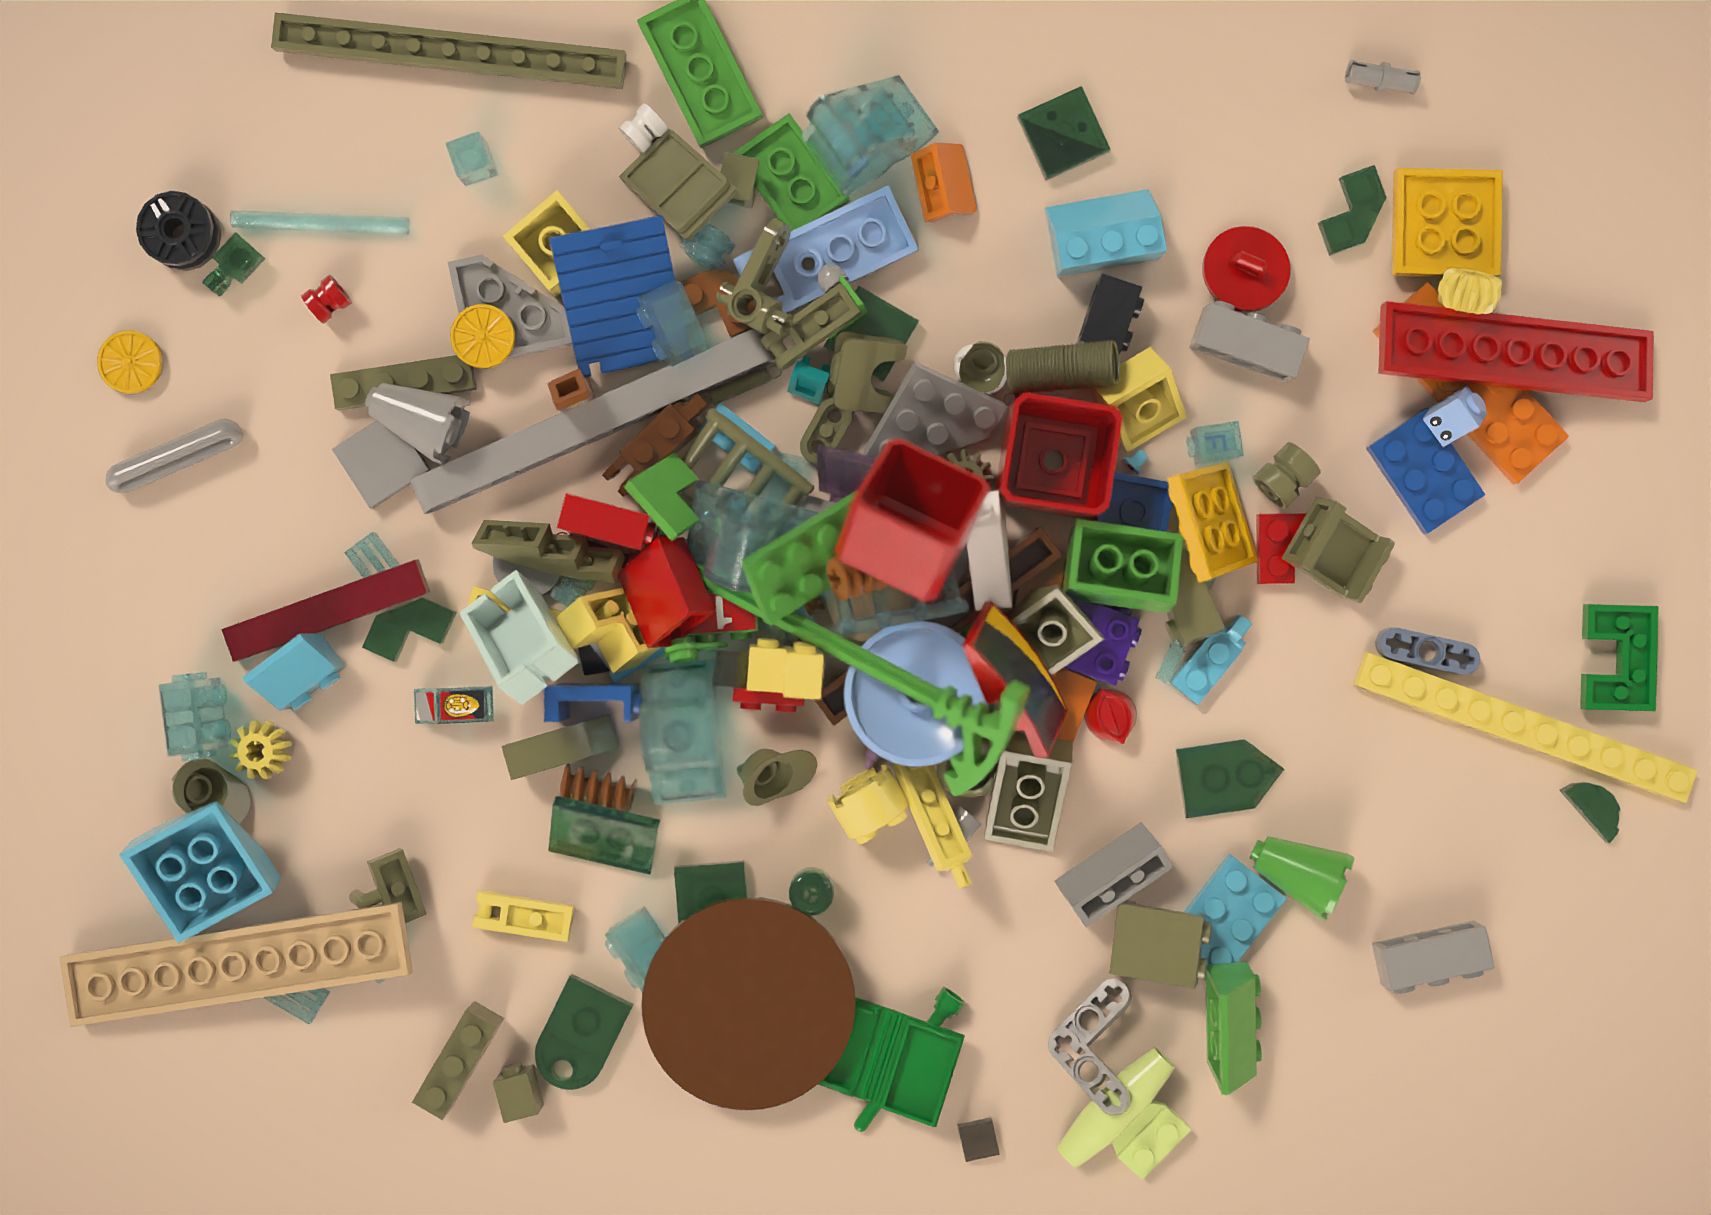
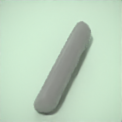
M230 419L214 421L111 466L106 473V486L115 493H127L235 447L243 439L242 429L236 422Z

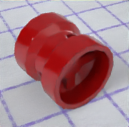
M330 274L321 280L320 286L317 289H309L301 295L309 310L323 324L332 318L334 311L345 309L352 303L345 290Z

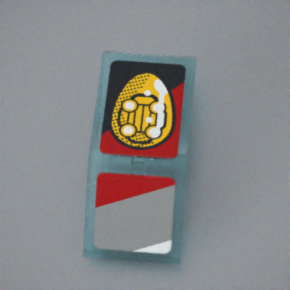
M493 686L414 689L415 724L494 721Z

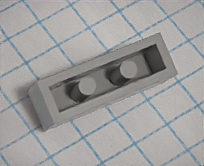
M1215 301L1214 304L1210 302L1203 308L1189 348L1284 382H1289L1296 378L1310 339L1300 335V329L1286 324H1282L1281 327L1267 323V317L1257 313L1241 314L1234 311L1235 306L1223 301Z
M1140 822L1054 882L1081 922L1087 927L1174 867L1162 846L1143 823Z
M1475 921L1372 943L1380 984L1397 994L1412 992L1415 990L1416 985L1428 983L1429 986L1444 985L1449 983V978L1461 975L1462 978L1480 977L1484 974V970L1495 968L1486 927Z

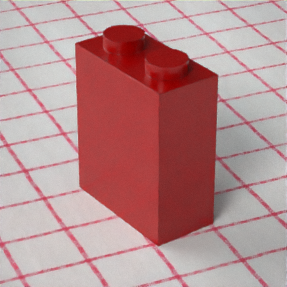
M565 493L557 528L641 551L652 543L654 537L660 535L661 530L648 514Z
M667 535L654 537L652 543L640 554L631 557L628 560V564L618 574L647 648L671 646V640L685 637L715 612L684 537H677L673 541Z

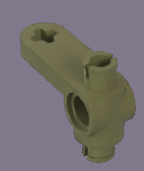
M776 218L769 221L763 229L736 286H733L728 281L724 282L719 289L727 292V295L717 292L716 301L727 306V314L735 320L763 334H768L773 330L778 335L785 336L790 329L783 326L782 322L792 326L793 316L782 311L781 302L763 293L791 234L790 225ZM755 299L756 309L752 314L748 315V304Z

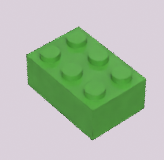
M1076 519L1069 530L1063 591L1072 600L1167 614L1177 603L1183 537L1177 533Z

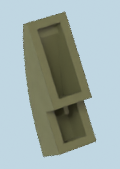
M610 714L512 742L501 747L510 778L514 780L619 748Z

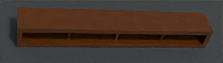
M1036 527L1008 548L1011 594L1062 556L1042 527ZM971 577L912 621L932 622L945 626L956 633L961 632L976 620L980 612L975 609ZM849 668L821 688V699H813L833 726L848 716L845 707L844 688Z

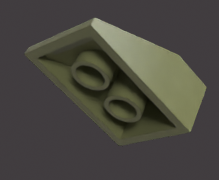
M1014 732L1005 751L997 761V770L994 776L995 783L991 793L984 840L1053 852L1072 766V741L1056 739L1049 757L1035 758L1026 734Z

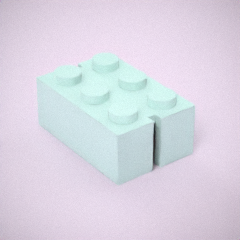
M515 570L491 588L492 593L512 610L507 613L489 596L483 594L459 613L498 687L519 704L523 705L548 686L545 680L550 678L555 681L580 661L538 588Z

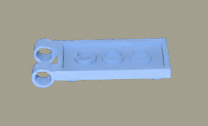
M889 185L791 231L786 248L773 272L783 292V295L774 299L782 303L783 312L788 314L825 294L818 284V272L824 265H838L848 276L849 280L847 282L850 284L919 250ZM753 250L733 260L740 276ZM804 258H812L814 260L815 267L812 270L807 271L802 268L801 262Z

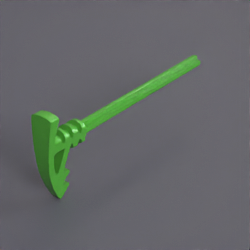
M702 563L697 565L707 590L762 618L751 589ZM795 612L774 623L775 626L811 645H815L828 654L931 707L934 712L933 718L940 720L943 716L947 717V725L954 729L961 724L963 730V750L950 758L953 767H950L944 774V778L955 797L978 784L1000 759L1016 730L1029 695L1030 687L1014 680L1007 686L1001 697V712L995 709L992 713H989L987 704L980 701L977 705H974L972 696L964 693L959 697L958 690L951 685L946 688H938ZM982 736L992 742V747L987 757L982 756Z

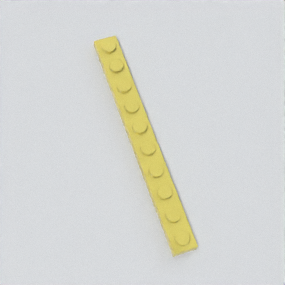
M1368 652L1364 653L1353 684L1679 802L1687 803L1698 770Z

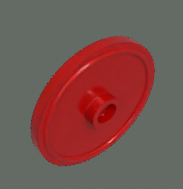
M1251 226L1234 227L1218 235L1209 245L1202 263L1203 279L1211 295L1217 301L1232 304L1235 306V311L1255 312L1275 303L1285 291L1291 272L1288 254L1279 240L1269 232Z

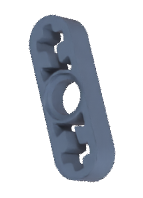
M1401 628L1383 629L1375 640L1378 653L1385 658L1463 675L1474 672L1480 664L1478 650L1473 645ZM1396 634L1397 641L1411 644L1409 650L1394 648L1391 653V647L1386 645L1387 638H1393ZM1425 641L1432 642L1436 647V655L1430 661L1423 660L1419 655V647ZM1463 649L1464 656L1469 657L1468 663H1462L1460 668L1458 661L1444 659L1446 652L1461 654Z

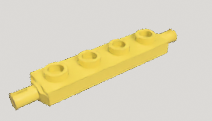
M890 761L936 870H951L958 889L973 884L964 866L972 857L971 851L933 765L906 766Z

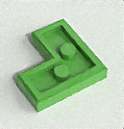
M675 452L630 479L624 487L672 541L695 526L700 520L678 495L691 487L698 477Z

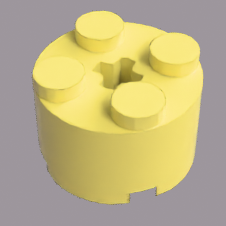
M887 764L881 765V772L877 773L873 767L856 775L840 786L842 794L835 798L832 793L827 799V803L848 838L856 839L858 844L871 840L876 836V830L884 825L895 826L908 816L905 811L909 805Z

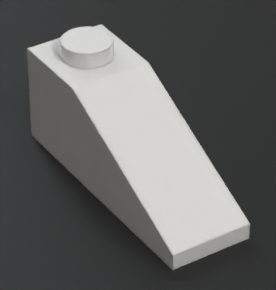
M999 491L988 492L967 541L976 611L981 610L985 601H992L998 608L1012 607L1005 506Z

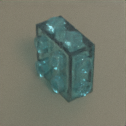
M207 672L171 676L172 683L159 684L168 756L181 755L182 761L198 760L217 756L216 749L229 746L228 740L231 738V726L228 719H225L224 713L227 693L225 686L220 682V677L207 679Z

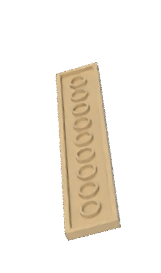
M402 902L200 933L180 943L175 938L67 954L59 957L70 1027L399 977L413 973Z

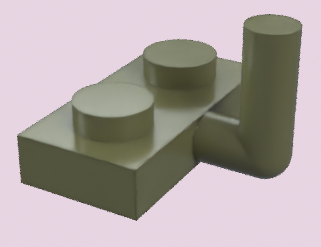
M401 848L367 861L377 889L366 894L360 890H353L349 895V900L359 909L371 907L381 902L382 905L402 902L405 924L427 914L404 850Z

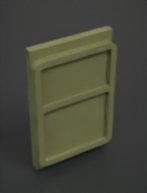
M669 128L619 176L630 189L656 213L662 215L663 219L688 242L739 192L721 172Z

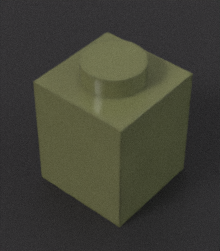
M514 1063L501 1069L502 1073H499L493 1081L503 1123L538 1115L544 1103L534 1064L523 1067L522 1063Z

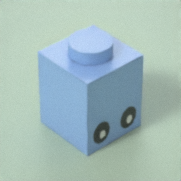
M1466 385L1432 405L1423 417V420L1444 447L1478 428L1487 415L1486 406L1483 399L1477 393H1472Z

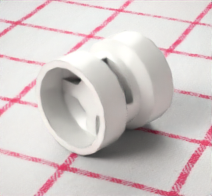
M644 103L637 109L636 116L632 120H626L619 127V130L639 152L644 154L651 147V141L655 137H661L668 130V127Z

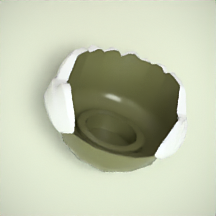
M979 341L961 348L954 358V371L958 382L984 394L991 395L997 392L1007 381L1006 355L1003 354L998 346L985 341Z

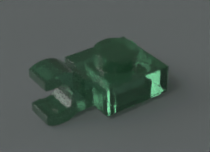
M235 232L211 257L219 265L206 276L202 283L220 297L229 288L233 278L243 284L266 258Z

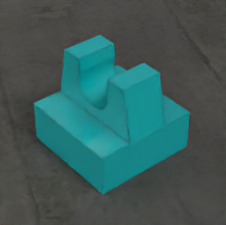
M804 356L801 361H797L792 371L787 392L820 404L830 376V365L824 363L821 370L809 365L811 358Z

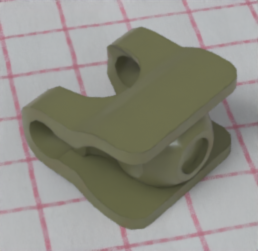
M846 330L840 331L835 337L830 376L827 384V394L830 398H833L836 407L843 410L885 414L895 395L872 386L871 376L873 370L879 364L886 361L899 362L904 360L908 346L894 338Z

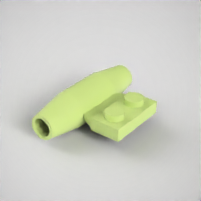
M1154 1047L1120 1071L1116 1077L1127 1087L1131 1095V1104L1128 1110L1121 1115H1111L1101 1110L1092 1100L1080 1112L1058 1144L1057 1149L1072 1166L1078 1168L1112 1143L1117 1157L1143 1180L1191 1131L1189 1125L1164 1102L1153 1101L1175 1069L1172 1062L1159 1049ZM1106 1086L1103 1091L1109 1097L1106 1103L1109 1107L1113 1104L1119 1107L1122 1103L1119 1100V1096L1122 1094L1121 1091L1113 1092Z

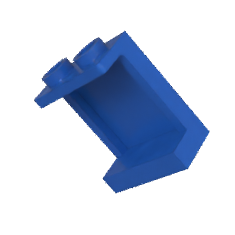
M640 683L550 684L544 688V722H560L570 718V701H622L624 703V722H633L639 719L641 712H645V691H639Z

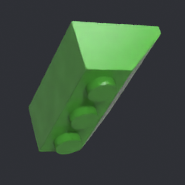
M1247 962L1207 964L1206 969L1207 1063L1222 1095L1231 1094L1257 1076V1062L1262 1060L1261 1045L1259 1040H1256V1029H1261V1014L1259 1008L1256 1007L1255 996H1260L1261 985L1258 974L1252 972Z

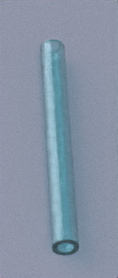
M232 210L230 214L232 228L409 235L410 220L408 217Z

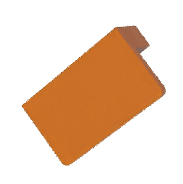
M935 142L910 154L924 222H936L953 214H972L977 211L962 144Z

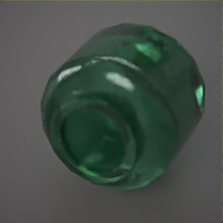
M816 867L804 868L798 871L791 880L788 890L789 900L794 908L808 916L819 915L825 912L832 904L834 883L830 875L824 870ZM806 890L809 893L808 896L804 895V892Z

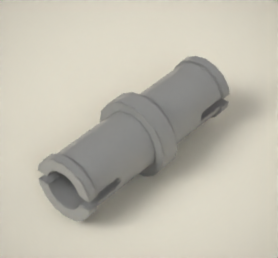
M1351 59L1346 68L1345 82L1373 86L1376 91L1381 92L1391 89L1415 94L1420 85L1421 72L1393 68L1390 63L1386 62L1376 65Z

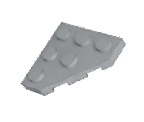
M484 255L448 262L459 313L473 305L487 304L500 309L511 320L515 330V344L507 359L573 345L565 309L559 303L548 298Z
M914 361L863 451L866 457L876 461L889 440L902 439L937 456L990 438L1007 407L1003 402Z

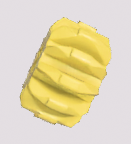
M1451 268L1444 272L1443 278L1440 280L1437 290L1439 292L1437 301L1446 308H1452L1455 311L1489 314L1495 310L1496 304L1500 300L1502 281L1493 274H1487L1483 271Z
M259 720L251 721L249 728L245 726L238 728L237 732L240 738L231 739L229 742L233 747L237 748V752L231 753L229 758L240 760L236 766V771L242 772L247 769L248 779H255L260 775L263 780L270 779L272 772L278 774L284 771L281 762L290 761L292 758L291 755L284 752V748L292 746L291 741L282 742L281 740L286 732L284 728L274 731L273 721H266L262 725ZM258 744L264 745V748L261 751L263 756H259L257 754V752L260 750Z

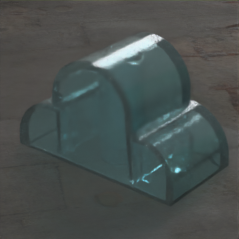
M900 75L820 96L807 112V118L811 123L804 130L802 139L843 196H850L876 181L895 163L906 159L911 153L921 149L939 133V130Z
M699 480L695 486L691 510L700 520L688 530L686 543L694 561L704 565L703 575L709 581L727 589L752 592L740 561L819 513Z
M714 659L695 660L680 664L643 665L641 675L643 702L640 705V736L643 761L646 772L650 777L651 792L655 805L726 798Z

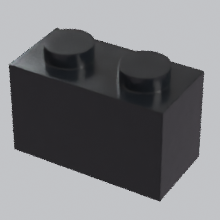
M1102 273L1096 282L1076 343L1114 340L1117 345L1118 355L1121 351L1127 352L1133 336V332L1128 330L1132 317L1138 319L1144 304V298L1139 297L1142 286Z

